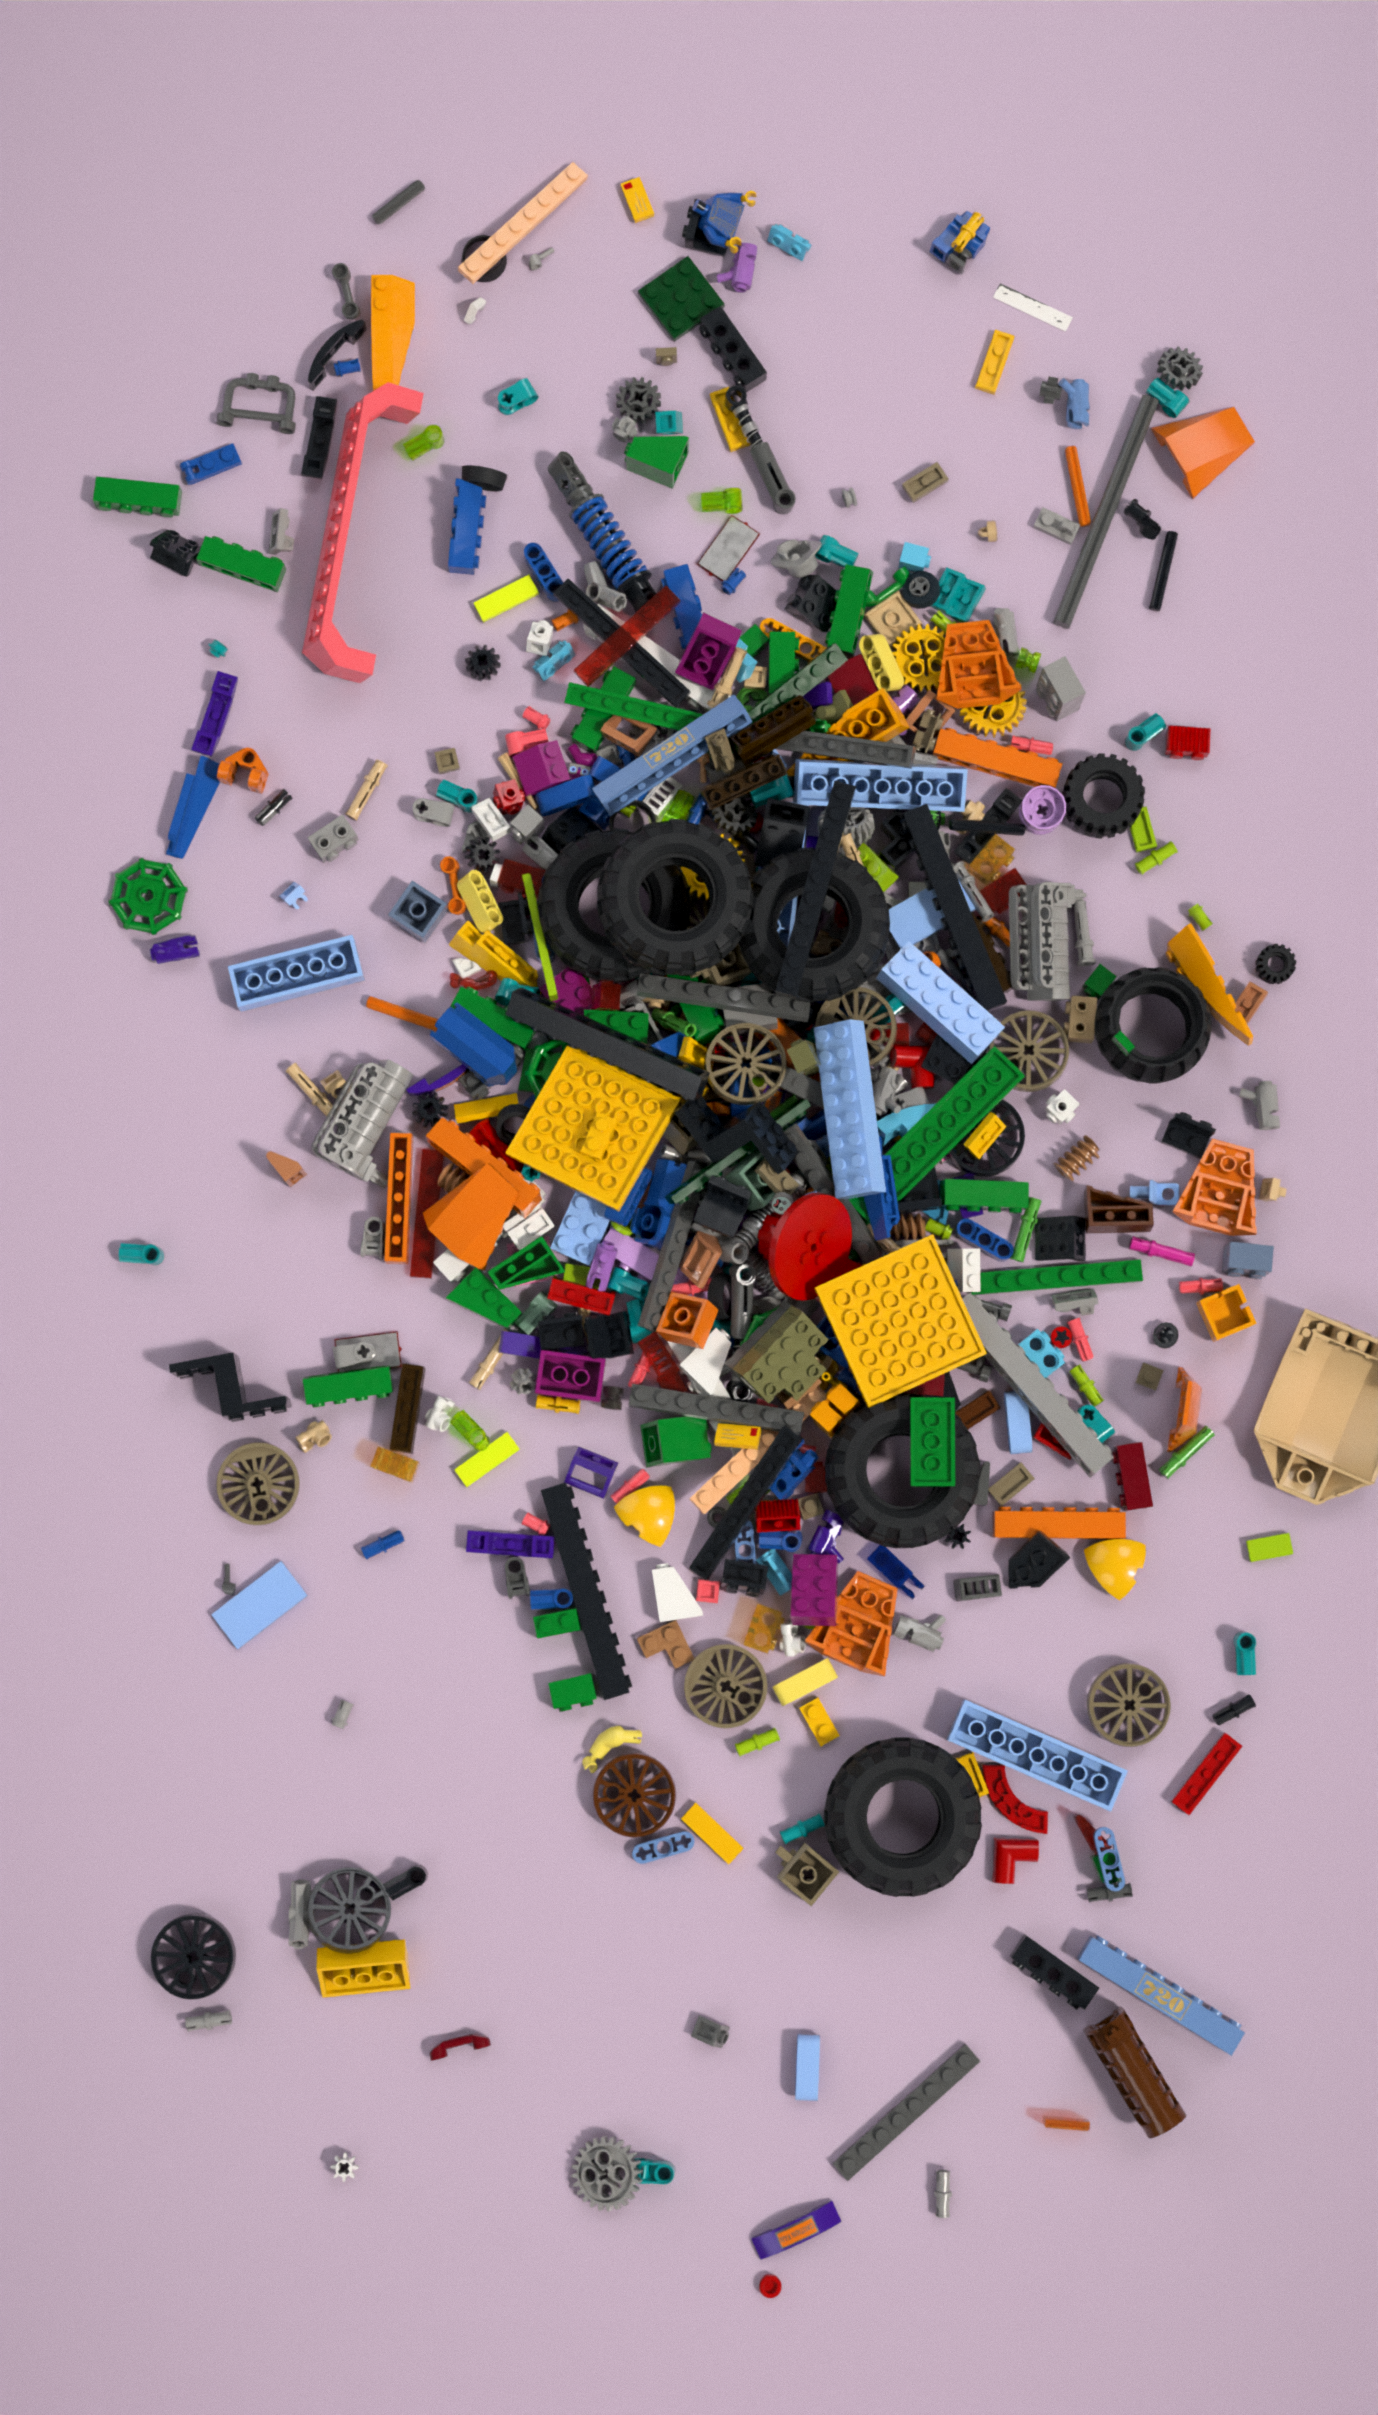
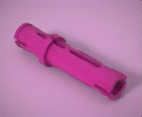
M1132 1236L1129 1244L1130 1250L1145 1253L1149 1257L1156 1256L1192 1267L1195 1253L1156 1243L1155 1240L1148 1241Z

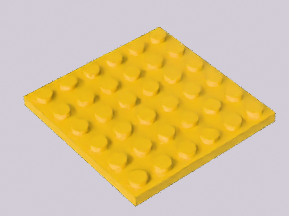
M567 1045L508 1147L506 1155L619 1212L682 1100L635 1075L626 1073L617 1066L608 1065L603 1059L587 1055L586 1051L574 1049ZM596 1113L618 1121L601 1161L583 1155L580 1152Z
M933 1234L814 1288L868 1408L987 1354Z

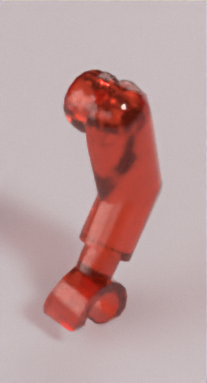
M489 970L486 975L477 979L467 977L465 979L461 978L458 974L451 973L449 976L451 980L450 986L452 988H458L460 985L464 986V988L469 986L480 991L495 985L497 973Z

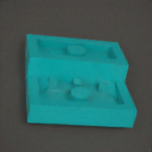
M946 567L939 580L940 595L931 607L940 610L941 613L959 622H968L986 590L985 585L967 579L965 574Z

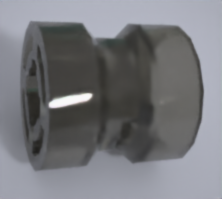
M603 1386L604 1399L601 1401V1408L622 1410L621 1397L624 1396L625 1389Z

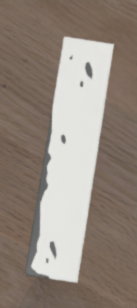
M1001 283L993 298L1065 332L1073 318Z

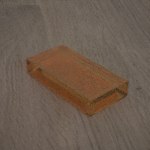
M1043 2116V2125L1046 2128L1090 2130L1088 2119Z

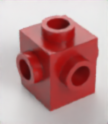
M512 779L495 784L493 803L500 810V813L502 815L518 813L522 809L525 795L523 790L518 788L516 780Z

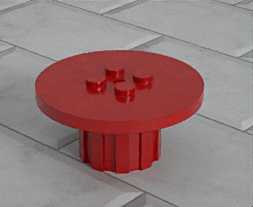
M810 1193L792 1203L783 1215L773 1211L770 1216L767 1215L763 1220L762 1228L759 1229L757 1237L759 1238L758 1249L759 1253L764 1255L763 1258L769 1261L771 1278L777 1289L784 1295L796 1300H811L818 1297L814 1290L815 1287L840 1276L851 1248L852 1226L848 1211L837 1198L824 1193Z

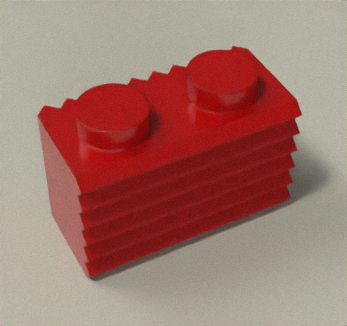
M1168 726L1166 730L1165 755H1170L1172 759H1182L1183 756H1190L1192 760H1204V757L1207 758L1210 753L1211 728Z
M798 1499L761 1501L755 1510L757 1533L801 1530Z

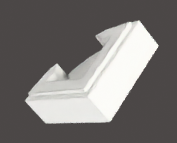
M480 297L470 304L464 318L466 323L471 324L476 320L477 311L484 309L486 300Z
M458 958L452 960L462 980L482 971L477 963L469 959Z

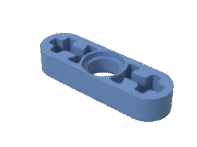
M748 1520L746 1526L750 1527V1531H746V1538L751 1537V1542L741 1541L738 1543L737 1538L742 1539V1533L740 1532L735 1540L736 1561L753 1559V1563L756 1564L754 1530L752 1523ZM743 1544L751 1547L752 1552L748 1557H742L739 1554V1547Z
M1099 1827L1095 1830L1093 1839L1104 1884L1111 1891H1119L1125 1885V1877L1115 1836L1111 1829ZM1101 1831L1110 1835V1838H1107L1106 1841L1108 1846L1113 1845V1849L1108 1848L1100 1851V1847H1104L1103 1841L1098 1840V1836H1101ZM1108 1852L1115 1855V1862L1112 1865H1106L1103 1862V1856ZM1118 1866V1871H1114V1874L1117 1878H1120V1881L1117 1882V1887H1114L1113 1884H1109V1880L1112 1879L1111 1872L1106 1873L1105 1869H1114Z
M681 1831L639 1843L634 1847L632 1856L637 1863L644 1864L683 1853L693 1848L694 1837L688 1831ZM682 1835L691 1839V1842H688V1847L680 1844L676 1846L678 1850L673 1851V1843L670 1838L675 1837V1842L680 1841ZM660 1841H666L670 1845V1850L665 1854L657 1850V1845ZM649 1844H654L656 1857H652V1853L646 1854V1859L644 1860L640 1856H636L640 1847H643L644 1850L651 1849Z

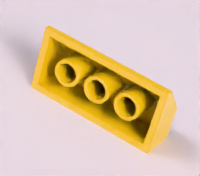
M405 1939L377 1942L367 1950L352 1954L335 1952L326 1947L317 1948V1974L322 1998L411 1989Z

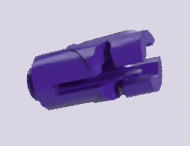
M196 935L183 936L153 944L152 948H150L152 961H157V964L200 957L198 947H183L184 944L187 946L197 945Z
M826 1509L822 1517L826 1526H817V1530L807 1549L811 1550L810 1554L837 1555L839 1564L844 1558L836 1549L837 1543L835 1540L837 1536L841 1535L844 1521H842L838 1514Z

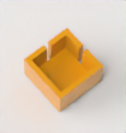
M1240 1284L1196 1302L1213 1342L1257 1324L1249 1306L1243 1309L1240 1308V1305L1247 1302Z
M841 1384L837 1387L833 1386L826 1394L827 1399L817 1402L812 1407V1412L810 1413L814 1423L831 1439L840 1423L851 1411L861 1405L859 1400Z

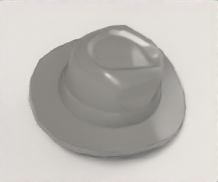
M795 539L782 542L777 546V552L771 559V564L776 568L787 569L790 575L796 578L807 576L815 571L818 566L815 554L821 548L822 543L821 541H797Z

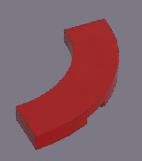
M982 1765L983 1777L989 1796L997 1809L1008 1820L1021 1828L1036 1833L1048 1834V1812L1033 1809L1025 1805L1014 1795L1006 1778L1005 1766Z

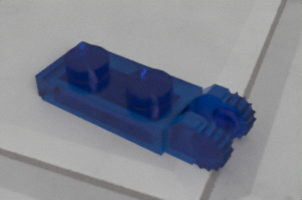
M879 1545L867 1558L879 1572L898 1589L900 1588L910 1599L913 1600L915 1595L904 1585L908 1578L917 1588L922 1590L925 1587L913 1575V1572L888 1548Z

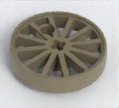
M1020 1011L1003 1019L1000 1023L1003 1026L1010 1023L1019 1041L1001 1032L998 1037L1009 1042L1014 1047L996 1048L1002 1053L1015 1054L1007 1058L1010 1061L1017 1062L1020 1071H1022L1023 1064L1026 1063V1084L1019 1083L1014 1090L1036 1092L1054 1084L1065 1071L1069 1059L1068 1039L1059 1023L1052 1017L1038 1011ZM1032 1017L1044 1021L1033 1040H1031ZM1027 1018L1026 1039L1015 1019ZM1048 1024L1057 1031V1033L1037 1043ZM1057 1038H1061L1064 1047L1042 1048ZM994 1041L988 1046V1052L994 1047ZM1024 1048L1027 1050L1031 1048L1033 1050L1032 1056L1030 1054L1025 1055ZM1060 1054L1064 1055L1061 1066L1043 1055ZM1039 1062L1046 1064L1057 1072L1048 1079ZM1031 1064L1038 1072L1043 1081L1042 1083L1031 1085Z
M753 1023L734 1024L718 1033L711 1041L704 1060V1069L710 1072L707 1081L714 1092L730 1103L743 1106L753 1105L758 1101L762 1103L772 1097L780 1088L787 1068L785 1051L779 1039L768 1029ZM739 1030H749L745 1052L737 1033ZM754 1031L764 1035L765 1038L750 1053ZM731 1033L738 1053L721 1038ZM769 1040L777 1048V1050L756 1057ZM719 1045L732 1058L713 1055L712 1050L714 1046ZM775 1056H780L781 1067L760 1063ZM710 1061L727 1063L731 1066L712 1072ZM742 1061H743L744 1063L749 1062V1063H750V1064H749V1067L747 1068V1067L745 1066V1067L742 1068V1067H741ZM759 1070L777 1072L780 1076L777 1082L774 1083L765 1073ZM735 1072L723 1087H720L714 1079L718 1076ZM741 1076L738 1096L726 1092L731 1084ZM746 1077L748 1078V1088L754 1093L755 1097L743 1098ZM759 1077L763 1080L764 1085L761 1087L755 1086L752 1079ZM768 1086L770 1090L761 1095L760 1093Z
M1121 1663L1105 1669L1095 1678L1087 1695V1714L1093 1728L1102 1738L1114 1745L1137 1747L1149 1743L1163 1731L1170 1716V1696L1164 1682L1155 1672L1139 1664ZM1126 1669V1692L1114 1674L1115 1671ZM1132 1669L1143 1671L1144 1674L1141 1680L1134 1684L1132 1692ZM1108 1675L1120 1696L1100 1685ZM1151 1676L1158 1686L1154 1688L1152 1682L1147 1680L1148 1677ZM1143 1683H1146L1150 1689L1146 1696H1142L1139 1693V1686ZM1096 1690L1102 1691L1117 1702H1094ZM1160 1690L1163 1693L1164 1703H1140L1143 1700L1150 1699ZM1125 1700H1132V1710L1124 1709V1707L1126 1706V1704L1124 1703ZM1094 1707H1117V1709L1098 1720L1095 1717ZM1140 1708H1164L1163 1718L1160 1721ZM1120 1714L1111 1732L1107 1734L1100 1724ZM1138 1714L1158 1725L1152 1734H1148ZM1126 1718V1741L1115 1739V1734ZM1132 1718L1139 1727L1144 1739L1132 1742Z

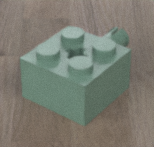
M758 1149L746 1156L725 1176L729 1183L736 1186L742 1185L752 1192L751 1203L748 1207L749 1211L765 1207L776 1194L755 1172V1169L765 1158Z

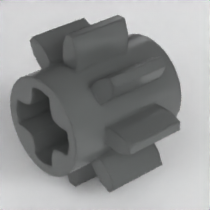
M1049 376L1047 381H1042L1039 396L1044 397L1043 403L1053 404L1055 399L1060 400L1062 387L1058 384V378Z

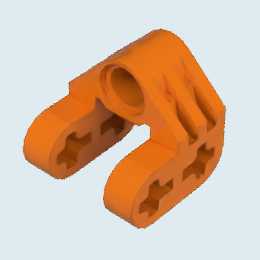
M243 748L225 758V761L222 760L220 762L217 772V779L220 783L232 786L238 766H241L242 769L251 771L248 779L249 789L256 793H263L269 773L254 749ZM247 755H254V760L251 763L244 762Z

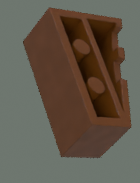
M1086 1185L1084 1190L1086 1234L1151 1232L1154 1226L1153 1204L1130 1197H1121L1113 1194V1192H1104Z

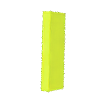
M527 575L473 604L484 623L539 595V592L530 575Z
M506 1432L454 1470L465 1486L469 1487L520 1449L509 1433Z

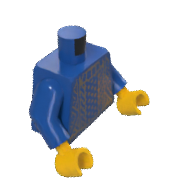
M748 191L745 195L730 192L720 193L707 199L706 202L699 199L695 201L692 210L701 215L698 227L703 230L710 244L723 248L729 247L732 253L738 252V247L733 245H742L741 239L734 237L745 207L742 203L746 202L748 206L753 207L756 204L755 201H750L748 198L757 197L756 192Z

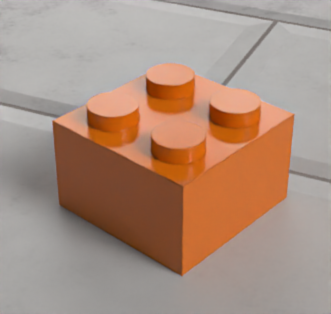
M671 1292L656 1332L666 1341L704 1349L718 1309L707 1299Z

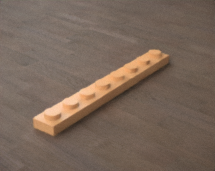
M572 162L458 266V271L474 284L587 180L588 175Z
M818 1385L815 1391L808 1393L797 1405L790 1407L788 1410L804 1412V1421L810 1415L812 1407L817 1402L827 1399L826 1393ZM763 1429L760 1435L758 1450L742 1448L689 1500L703 1515L706 1514L760 1462L779 1432Z

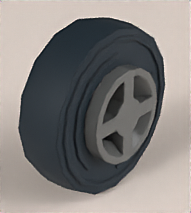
M918 571L907 578L903 585L902 593L904 599L911 607L924 609L937 601L940 595V585L932 573Z

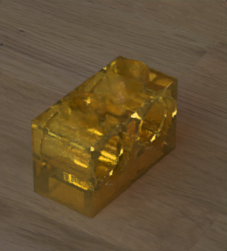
M995 834L970 863L967 871L986 886L990 882L995 883L1002 874L999 872L1003 866L1008 867L1015 859L1012 856L1015 849ZM994 850H1003L1005 856L997 857L994 854ZM988 865L992 872L983 873L980 867Z
M378 1446L370 1467L413 1483L420 1462Z
M757 1603L743 1645L767 1654L769 1650L774 1651L777 1638H774L776 1629L781 1630L780 1624H783L785 1619L781 1617L782 1612ZM767 1612L774 1615L775 1620L772 1625H765L762 1622V1616ZM759 1633H763L767 1637V1643L764 1646H758L755 1643V1636Z

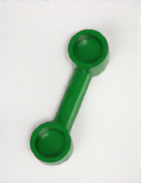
M904 566L896 571L892 576L896 582L878 595H875L870 590L866 607L878 605L902 588L909 576V570Z

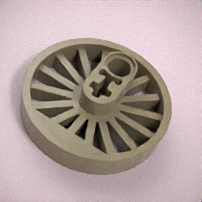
M858 987L856 990L854 989L840 998L824 1002L818 1012L815 1027L842 1021L835 1018L837 1013L844 1020L864 1021L866 1042L880 1053L872 1059L868 1050L869 1065L873 1066L879 1063L888 1055L896 1040L897 1021L891 1006L880 994L868 988ZM859 993L867 994L859 1014ZM854 994V1015L845 997L846 995ZM872 996L879 999V1001L873 1006V1008L866 1014ZM841 1002H843L849 1017L839 1009ZM884 1004L888 1011L870 1019ZM889 1016L891 1018V1025L874 1024ZM879 1030L881 1033L880 1038L872 1041L871 1034ZM885 1030H891L890 1038H887ZM885 1042H888L884 1050H882L879 1047L883 1045Z
M250 1443L235 1449L223 1461L217 1476V1493L222 1506L233 1518L249 1525H266L281 1519L294 1506L299 1494V1474L293 1460L282 1449L267 1443ZM275 1455L264 1471L267 1456ZM282 1455L288 1462L270 1473ZM257 1458H262L258 1470ZM247 1460H252L254 1471H252V1469L246 1462ZM242 1462L249 1474L233 1465V1463ZM291 1466L294 1475L271 1479ZM227 1467H230L246 1479L226 1476ZM223 1479L244 1483L245 1485L223 1489ZM257 1479L263 1481V1485H260L261 1491L253 1486ZM295 1479L294 1489L272 1485L273 1483ZM246 1489L230 1501H226L224 1493ZM271 1489L293 1493L291 1501L288 1502ZM248 1495L237 1513H235L230 1506ZM271 1495L287 1505L281 1513L273 1503ZM262 1499H265L268 1503L265 1511H259L257 1508L258 1502ZM249 1502H251L249 1520L241 1517V1514ZM273 1510L276 1516L268 1519L267 1515ZM255 1513L262 1515L263 1520L254 1521Z
M729 1644L716 1645L701 1652L690 1664L684 1682L685 1697L693 1713L708 1725L718 1728L738 1727L749 1722L761 1710L767 1695L766 1674L759 1660L746 1649ZM720 1649H730L726 1672L724 1671ZM734 1650L742 1652V1657L732 1673H730ZM715 1653L719 1664L720 1674L711 1662V1659L713 1658ZM747 1656L753 1660L754 1664L735 1676ZM707 1666L711 1668L716 1677L705 1671ZM758 1667L761 1676L739 1681L740 1678ZM703 1674L713 1680V1682L699 1679ZM729 1680L732 1689L722 1692L720 1683ZM760 1680L763 1682V1690L743 1686V1684ZM696 1684L712 1686L711 1688L692 1692ZM713 1692L697 1705H693L690 1697ZM741 1692H748L751 1699L748 1704H741L739 1702L738 1696ZM753 1693L762 1695L758 1704L754 1702ZM716 1696L705 1717L701 1715L697 1709ZM721 1699L718 1723L713 1722L708 1718ZM726 1700L732 1721L729 1724L722 1723ZM732 1702L737 1705L745 1718L736 1722ZM751 1705L754 1706L755 1710L748 1715L744 1708H748Z

